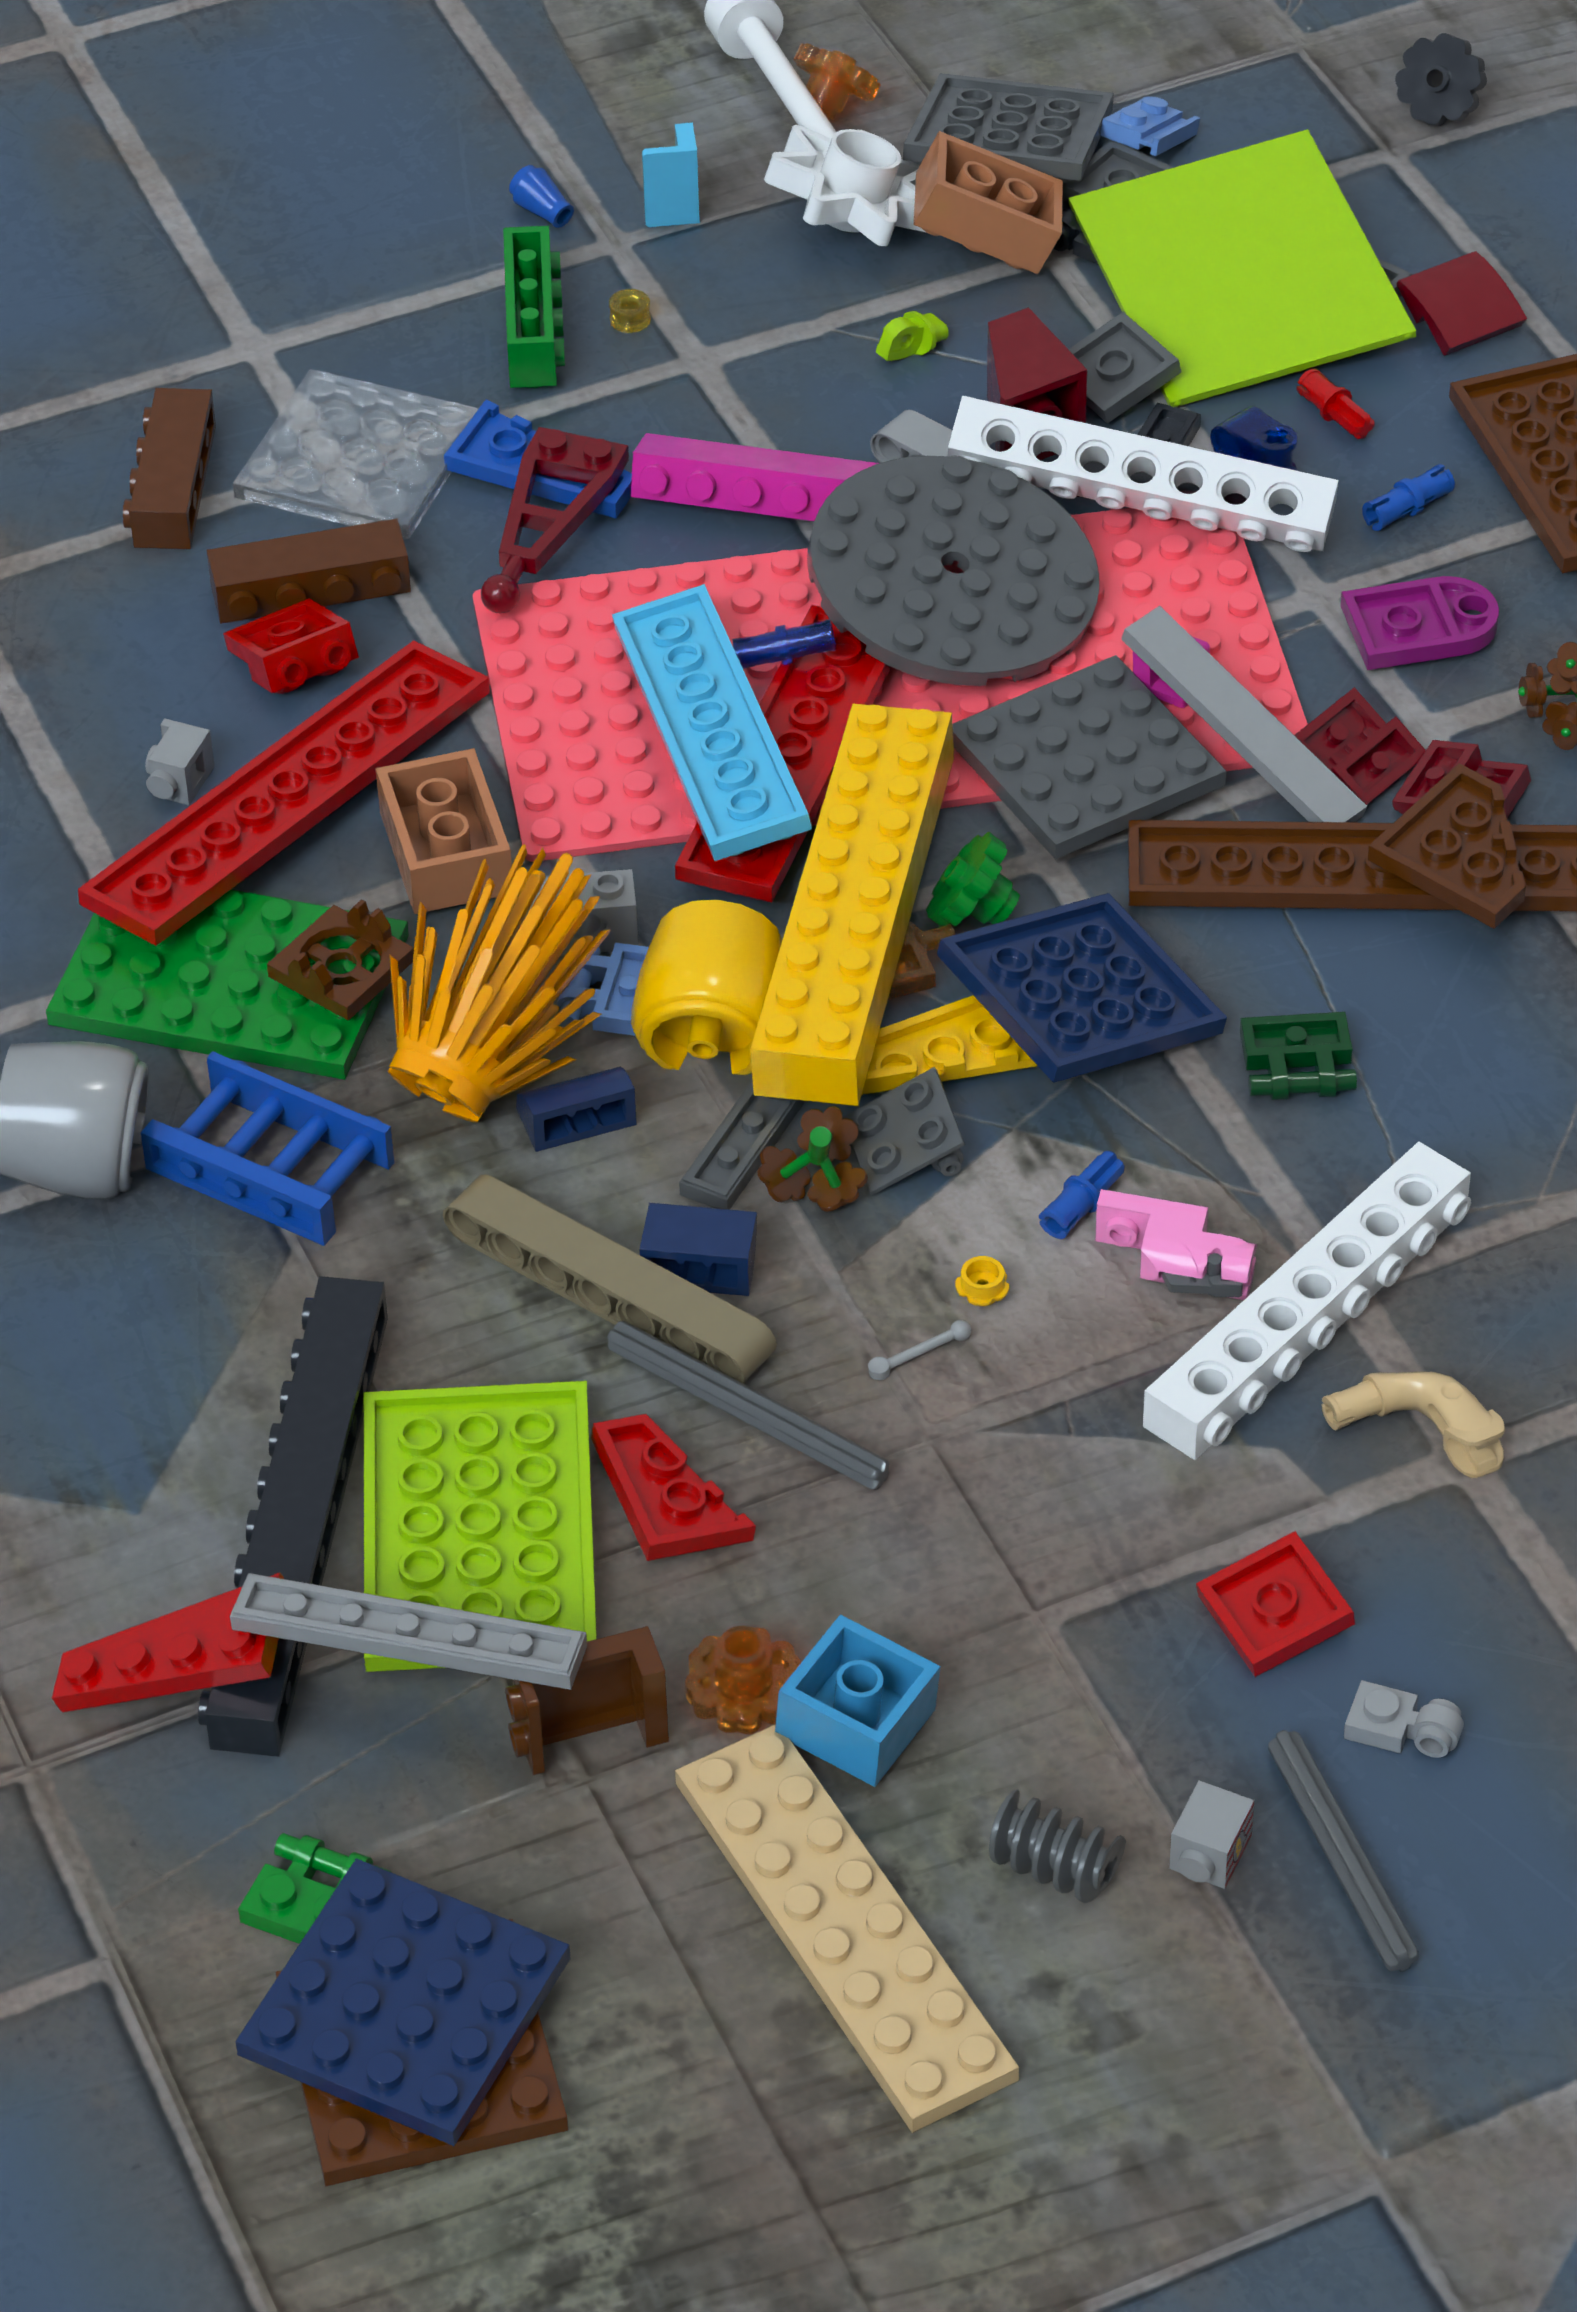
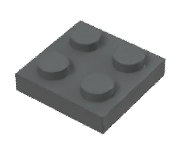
M1124 312L1068 349L1087 369L1086 405L1107 424L1181 373L1179 360Z

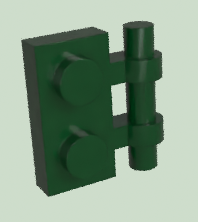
M1345 1012L1247 1017L1240 1019V1037L1246 1070L1267 1069L1268 1074L1249 1075L1248 1086L1250 1096L1270 1095L1271 1100H1287L1289 1094L1317 1092L1320 1098L1335 1097L1336 1091L1356 1090L1357 1077L1355 1069L1335 1070L1334 1065L1351 1064L1352 1044ZM1315 1066V1071L1287 1073V1068Z

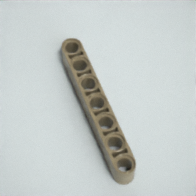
M487 1174L478 1176L443 1210L444 1223L449 1231L468 1246L608 1322L616 1325L619 1321H626L743 1384L776 1350L777 1343L772 1331L758 1318Z

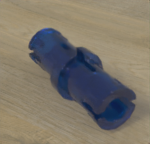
M830 619L788 629L786 625L776 626L773 632L732 639L733 648L743 669L779 661L786 665L793 663L794 658L836 651V642Z

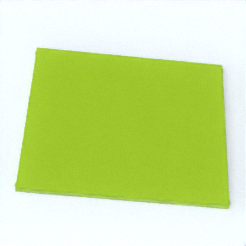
M1308 129L1068 198L1069 206L1075 214L1077 222L1121 311L1179 360L1181 373L1160 387L1167 404L1170 406H1182L1416 337V329Z

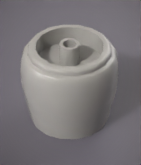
M71 1041L11 1044L6 1055L0 1080V1175L60 1195L83 1199L107 1200L115 1198L120 1192L129 1191L133 1179L130 1177L133 1143L142 1144L140 1132L145 1128L146 1122L145 1111L149 1073L146 1063L139 1061L137 1054L130 1049L106 1043Z

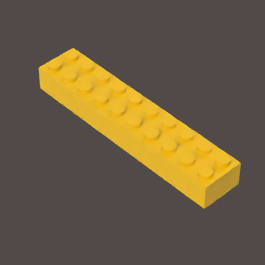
M852 704L751 1044L750 1055L754 1096L859 1106L954 760L952 712L885 707L874 704Z

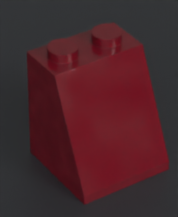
M1027 307L988 322L987 400L993 403L1086 423L1087 369L1033 311ZM1007 441L995 442L996 451L999 452L1006 451L1013 446ZM1044 451L1039 453L1036 458L1043 460L1056 455V453Z

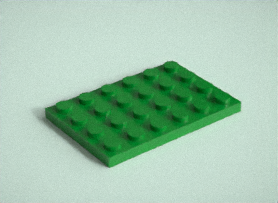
M231 889L157 946L94 913L46 1009L48 1025L208 1055L213 1051L230 1059L346 1080L386 987L348 1021L268 977L267 963L331 907ZM386 917L391 926L392 936L406 943L409 937L408 921ZM337 935L326 938L321 945L330 950L348 949L357 940L350 936ZM374 949L362 959L363 968L372 973L380 963L378 951ZM308 958L312 967L316 962ZM340 959L332 962L327 969L335 974H345L352 971L356 964L349 960Z

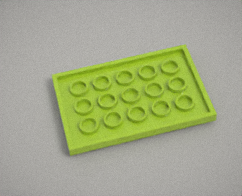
M587 1381L364 1392V1593L586 1632L587 1642L597 1639ZM364 1653L366 1672L445 1668Z

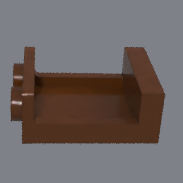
M648 1626L588 1641L571 1690L513 1680L514 1685L505 1688L508 1708L514 1721L508 1723L513 1750L517 1758L527 1757L533 1775L545 1772L544 1745L637 1721L646 1748L669 1742L665 1669Z

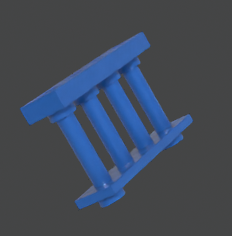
M212 1051L207 1057L211 1093L181 1127L173 1128L152 1119L140 1132L145 1168L325 1246L336 1233L332 1196L363 1160L388 1170L394 1164L391 1126L382 1123L375 1117L362 1115L251 1068L240 1060H232ZM230 1102L254 1112L224 1147H217L198 1139ZM274 1121L298 1131L269 1166H261L243 1158ZM319 1140L343 1150L314 1185H305L288 1177Z

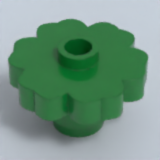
M987 832L982 837L977 835L970 843L966 844L957 857L949 863L933 888L932 895L934 897L926 908L927 917L943 929L948 928L951 924L957 926L969 915L982 924L986 922L996 924L1005 921L1016 907L1020 894L1012 888L1013 882L1000 873L1002 870L1000 863L1008 852L1006 844L990 832Z

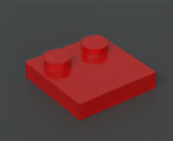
M1296 1531L1196 1583L1198 1597L1255 1677L1355 1625L1353 1610Z

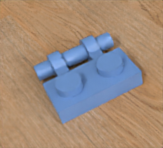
M615 942L611 957L601 956V951L598 947L589 961L569 983L568 987L560 994L557 1002L559 1012L584 990L592 989L589 987L597 981H602L601 989H595L593 997L559 1026L565 1027L575 1019L579 1020L586 1014L597 1012L602 1015L592 1021L593 1030L635 1036L631 1025V1009L640 969L649 947Z

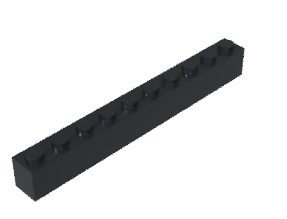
M319 1276L314 1298L306 1297L304 1301L302 1329L305 1330L303 1339H295L293 1343L291 1370L294 1372L292 1381H284L282 1385L280 1412L283 1414L281 1424L273 1423L270 1430L269 1455L272 1459L270 1467L262 1466L259 1472L257 1495L261 1501L259 1509H251L248 1514L246 1542L249 1544L247 1554H239L236 1560L234 1572L236 1588L244 1585L248 1573L271 1576L279 1572L286 1580L322 1586L364 1417V1392H370L387 1325L388 1314L384 1282ZM279 1638L270 1678L212 1687L211 1691H202L198 1709V1721L200 1725L207 1726L210 1750L279 1757L307 1643Z

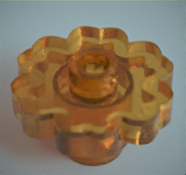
M801 43L793 58L799 68L811 75L806 87L828 120H834L837 112H843L850 95H855L865 101H873L881 86L877 82L878 79L865 69L856 66V60L837 50L830 52L808 43Z
M750 1626L732 1627L725 1631L721 1637H705L700 1642L699 1647L689 1654V1675L685 1679L686 1699L693 1705L694 1714L698 1718H716L717 1726L722 1732L754 1734L760 1729L763 1721L769 1724H776L779 1690L801 1664V1660L795 1655L794 1648L789 1642H771V1636L764 1628H753Z

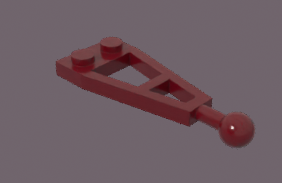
M538 427L521 459L499 548L500 567L504 568L500 574L489 577L481 588V599L487 609L495 613H506L517 605L520 597L517 583L523 572L537 574L613 490L629 461L628 445L567 433L556 429ZM536 474L587 484L564 511L529 504ZM523 527L544 532L531 548L518 546Z

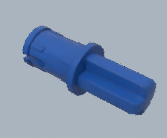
M1104 1151L1079 1176H1070L1064 1182L1062 1193L1039 1214V1219H1042L1040 1225L1044 1231L1054 1238L1064 1239L1083 1216L1088 1212L1096 1211L1101 1189L1108 1190L1124 1173V1163L1117 1159L1114 1152Z

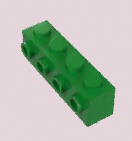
M549 225L503 228L510 388L557 386L556 367L565 366L564 338H555L564 337L562 309H553L562 308L561 280H552L561 279L560 251H551Z

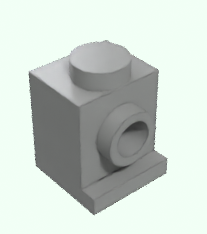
M164 718L160 724L162 739L158 745H153L150 748L146 758V772L150 774L146 780V786L155 797L190 805L215 767L210 730Z

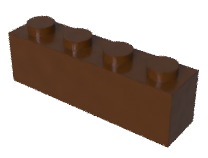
M156 388L152 407L144 408L143 430L145 437H138L136 458L139 467L131 469L130 494L132 499H125L123 504L124 528H131L134 548L191 549L216 429L212 389Z
M397 518L207 549L211 589L220 624L264 617L308 598L324 607L411 592L408 554Z

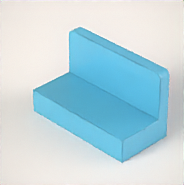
M693 123L675 124V146L646 148L642 151L644 211L647 227L700 223L698 160Z

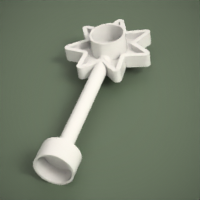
M708 0L704 10L705 23L722 50L734 58H754L798 124L792 126L784 152H774L772 154L764 178L765 182L807 199L803 220L811 225L828 224L846 232H861L879 246L889 245L895 226L925 232L922 228L914 225L916 171L919 165L916 162L901 159L899 151L891 143L872 133L854 129L836 132L776 42L783 29V15L774 0Z

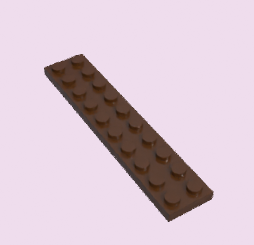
M1129 820V906L1458 910L1368 861L1369 845L1393 823ZM1511 824L1517 848L1516 859L1519 871L1523 872L1526 884L1524 902L1514 911H1577V825Z

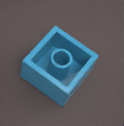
M840 1614L780 1688L775 1732L789 1738L794 1745L876 1787L935 1711L941 1666Z

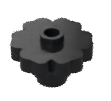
M1441 33L1434 41L1427 38L1418 39L1413 47L1404 52L1403 62L1406 68L1400 70L1395 76V82L1398 87L1397 96L1401 102L1411 104L1410 112L1414 119L1424 121L1430 125L1441 126L1447 119L1461 122L1469 113L1477 109L1479 98L1476 91L1485 87L1487 78L1484 72V60L1478 56L1471 55L1472 49L1469 41L1457 38L1451 34Z

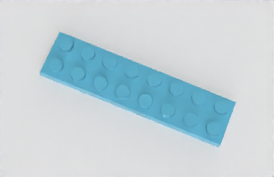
M705 584L612 614L615 630L714 861L729 856H737L745 851L778 840H785L796 834L811 830L812 826L808 811Z

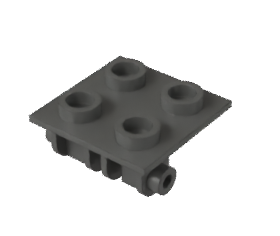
M935 1067L843 1116V1118L853 1120L858 1126L859 1134L852 1145L860 1167L865 1170L868 1176L866 1183L871 1195L880 1192L929 1164L944 1176H953L961 1170L964 1156L960 1147L964 1146L965 1142Z

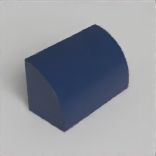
M621 1066L518 1093L516 1097V1109L535 1152L637 1125L635 1088L627 1072Z
M649 1202L639 1249L640 1256L709 1293L749 1296L756 1250L757 1212Z

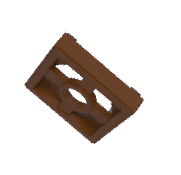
M361 899L349 912L336 905L329 908L267 963L268 977L349 1021L391 983L389 955L398 961V971L400 974L413 963L414 947L392 936L391 926L383 911L377 908L369 914L366 901ZM337 935L350 936L357 940L348 949L330 950L321 945L326 938ZM374 949L378 951L380 963L372 973L363 968L362 959ZM308 958L316 962L312 967ZM340 959L349 960L356 964L352 971L345 974H335L327 969L332 962Z

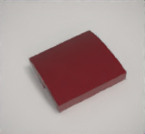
M1477 251L1405 277L1396 283L1415 322L1426 321L1443 356L1521 327L1527 320L1521 306L1504 280Z
M1355 687L1294 735L1366 805L1413 768L1426 751L1396 716L1386 723Z
M1432 740L1392 800L1393 808L1404 814L1460 763L1501 785L1504 796V810L1506 818H1508L1531 782L1528 765L1482 760L1478 744Z

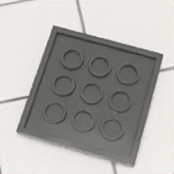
M940 73L904 142L903 160L916 162L920 166L935 137L941 131L1058 178L1063 183H1070L1074 180L1081 181L1101 137L1102 120L1111 115L1113 110L1114 93Z
M1117 655L953 724V747L1055 859L1127 829L1129 820L1150 819L1226 786V770Z

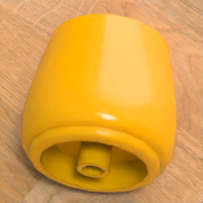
M722 900L691 901L671 909L660 920L640 969L631 1009V1025L640 1047L662 1068L679 1070L688 1052L700 1059L714 1058L718 1055V1051L729 1052L732 1074H751L750 1048L782 943L778 928L762 913L742 904Z

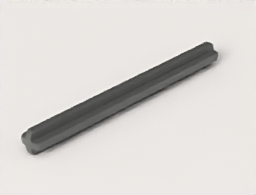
M619 1321L608 1333L609 1350L872 1490L879 1489L882 1483L886 1481L889 1475V1462L881 1456L626 1321Z

